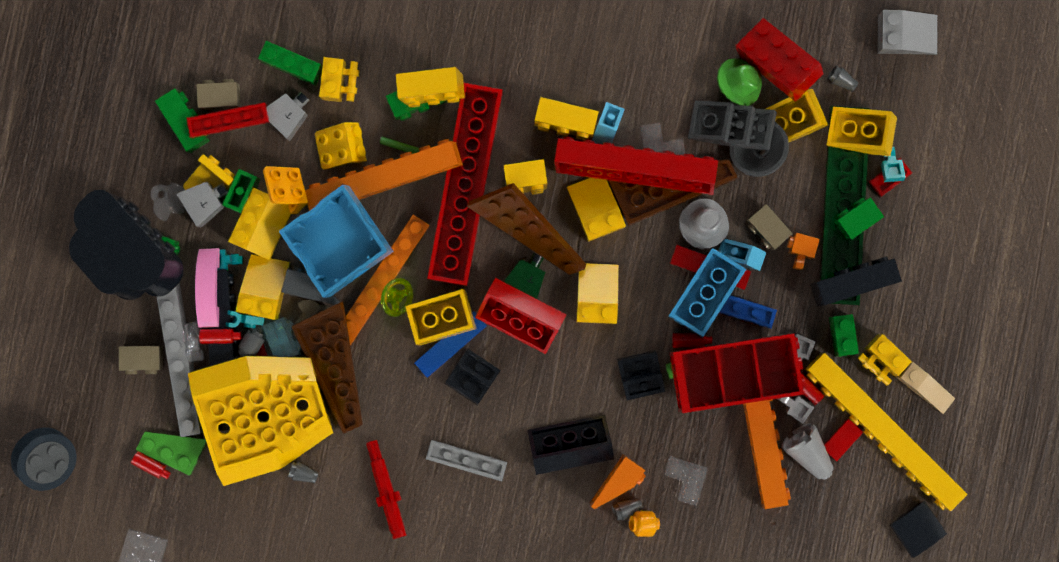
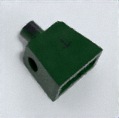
M533 253L529 262L521 259L504 282L537 299L546 273L539 269L544 258Z

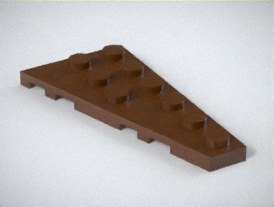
M730 160L718 161L714 189L738 178ZM608 180L628 226L702 195V193Z
M514 183L469 201L468 208L567 274L571 275L585 270L586 263Z
M342 301L291 327L306 358H311L316 379L343 434L360 427L363 423Z

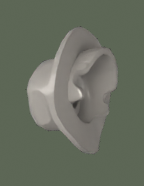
M698 199L683 209L679 218V228L682 236L689 244L696 248L707 249L717 246L726 238L729 231V222L726 212L717 202L711 199Z

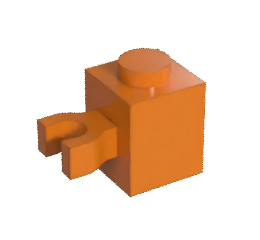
M794 233L793 237H789L787 242L788 253L796 255L793 264L794 269L803 270L805 258H815L820 239L800 233Z

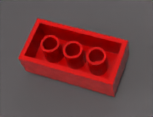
M764 18L735 45L739 56L758 69L760 74L795 102L823 75L820 62Z
M495 278L475 318L546 354L567 314Z

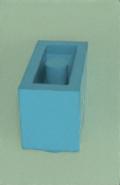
M606 102L592 141L596 144L612 143L625 109Z
M724 239L721 242L718 250L739 265L758 271L761 270L766 255L765 251L755 246Z

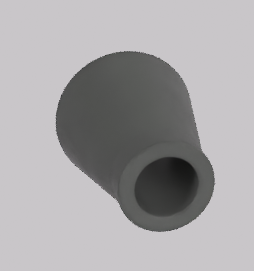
M835 66L828 75V80H830L831 84L851 92L858 85V82L843 67Z
M298 461L297 463L292 462L287 477L292 478L294 481L315 484L319 472Z
M637 497L635 499L615 502V505L612 506V511L617 521L621 519L624 521L636 511L642 509L643 506Z

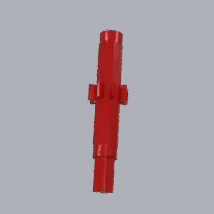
M370 441L366 443L380 495V497L375 498L378 507L383 506L393 540L407 536L397 501L402 500L399 491L394 492L378 441Z

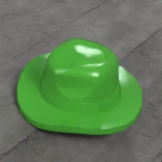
M735 58L726 60L718 69V86L729 100L742 106H750L756 102L762 87V79L758 69L749 65L746 61Z

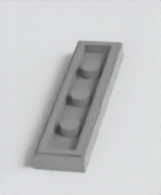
M431 440L426 460L502 481L507 461Z

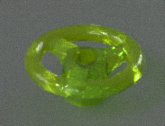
M395 278L388 282L381 294L382 309L387 315L392 317L404 314L406 312L405 306L411 305L413 300L412 286L404 278ZM396 284H402L406 288H404L403 290H397L396 288H393V286ZM407 295V300L404 306L401 309H399V304L402 301V298ZM387 302L391 303L392 310L388 307Z

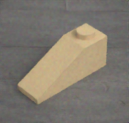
M911 362L899 376H896L899 381L942 414L945 413L955 400L947 390L914 362Z

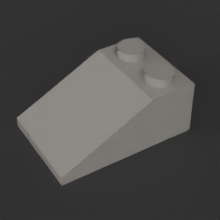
M882 10L878 14L877 54L936 55L937 15L906 10Z

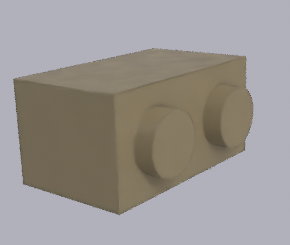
M224 79L222 83H214L213 80L202 81V84H197L198 108L204 111L241 107L240 85L234 82L233 79Z
M767 204L762 206L746 221L749 224L747 228L752 234H758L762 239L760 241L767 250L769 248L772 251L775 250L793 234Z
M163 346L119 347V371L125 370V374H137V370H145V374H157V370H163Z

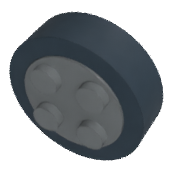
M38 428L25 434L16 443L11 455L12 470L27 487L38 491L50 490L64 483L72 474L76 465V450L71 441L60 431L53 428Z

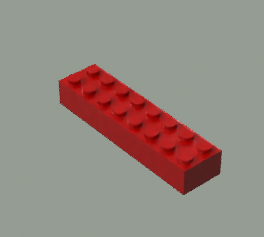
M571 137L558 138L554 160L556 173L709 195L714 194L718 160L709 156L697 158L692 154L675 155L671 151H663L661 153L654 152L650 148L639 150L634 149L633 146L624 145L623 147H618L608 142L596 144L592 140H583L582 142L575 141Z

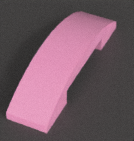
M219 248L199 249L195 275V302L198 328L219 327V307L217 306V269L220 263Z

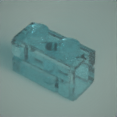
M285 317L262 326L274 357H295L301 354L300 349L302 348L297 338L295 339L292 334L293 329L291 326L293 324L291 320L287 321Z

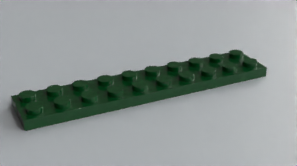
M830 106V107H829L828 133H829V128H830V122H831V116H832L833 107H844V106ZM844 107V108H856V109H869V110H870V108ZM827 146L820 281L834 277V272L849 268L850 271H853V266L862 264L864 232L854 239L847 241L834 221L838 219L837 215L843 210L848 209L850 211L855 207L853 203L862 197L866 199L867 153ZM860 295L831 304L860 305Z

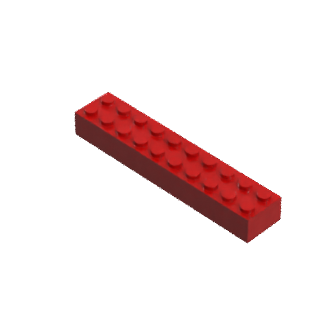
M464 83L465 98L460 99L453 142H456L463 165L447 170L427 279L468 287L480 215L468 208L467 205L469 201L485 194L503 90Z

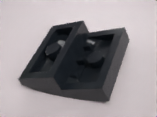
M467 349L446 380L445 385L478 406L501 370L470 349Z
M656 350L617 359L626 400L665 392Z
M925 501L919 502L909 512L902 514L890 524V527L912 558H915L947 535Z

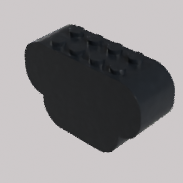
M94 190L78 203L74 211V223L78 230L72 236L69 244V253L72 260L97 289L103 293L115 294L125 300H135L145 292L155 297L165 296L179 284L183 276V263L174 252V246L162 239L163 234L158 229L152 228L150 225L151 221L145 215H141L138 212L139 207L135 203L104 190Z

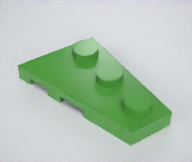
M146 431L136 450L190 476L207 442L206 439L180 437Z

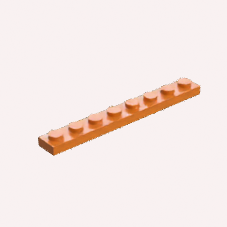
M414 214L391 247L394 252L383 259L346 315L350 346L430 227L429 224Z

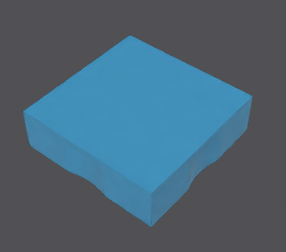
M341 185L323 198L312 210L300 215L279 231L294 255L303 263L308 276L323 298L333 296L394 252L348 185Z

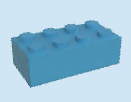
M712 248L668 317L703 338L746 269Z

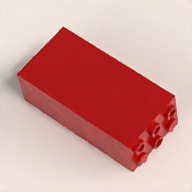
M784 334L669 352L678 411L688 413L803 395V390L806 389V382L804 377L801 378L800 370L803 369L801 357H798L797 349H800L798 337H795L794 334Z

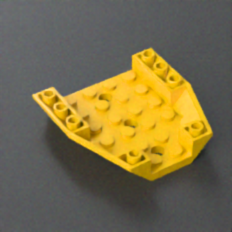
M244 356L188 373L194 405L216 473L223 486L282 469L333 433L311 358ZM299 400H306L308 402V407L305 410H300L297 407ZM262 411L267 412L269 419L267 421H260L257 416L258 413ZM221 423H226L230 426V430L227 433H222L219 431L218 426Z

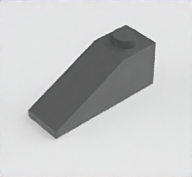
M293 267V270L287 269L282 293L333 305L341 302L334 295L323 298L308 274L304 273L305 269Z

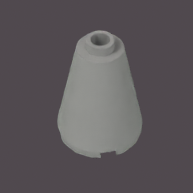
M811 423L795 429L792 432L794 435L790 439L788 436L784 439L782 449L817 479L825 480L829 478L834 467L817 427L814 424L812 426Z

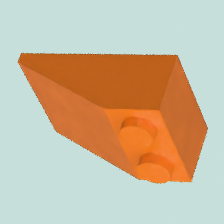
M623 454L590 501V506L596 509L634 488L636 484L640 485L646 477L644 474L646 470Z

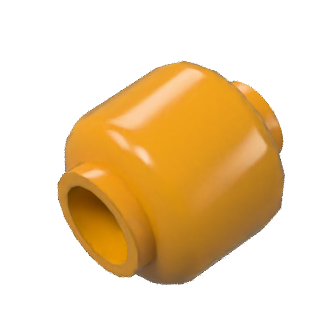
M636 511L633 516H630L629 529L637 537L654 536L656 530L660 528V520L653 511Z

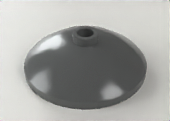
M775 122L770 150H766L764 154H760L761 149L730 146L731 159L742 173L753 177H762L775 172L782 166L789 152V140L784 129Z

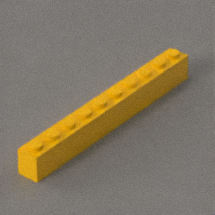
M820 353L805 368L808 372L806 376L814 384L818 382L822 386L820 390L827 397L832 396L836 400L834 404L841 411L846 410L850 414L849 419L857 426L860 424L865 429L863 433L871 440L874 438L879 443L877 445L878 448L885 454L888 452L893 457L891 459L892 462L899 468L903 467L907 471L906 475L913 482L917 480L922 485L920 489L927 496L931 494L936 499L934 503L941 510L952 511L968 495L826 353Z

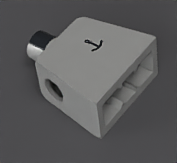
M302 92L293 100L287 94H284L267 106L269 122L289 141L308 116L301 108L309 99Z
M204 182L178 193L177 196L196 227L201 228L225 207L222 205L223 203L220 198L227 195L228 189L223 183L213 188L210 183Z

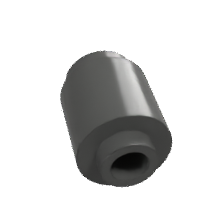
M254 328L252 331L248 330L240 342L237 352L243 357L256 356L265 341L263 338L264 334Z

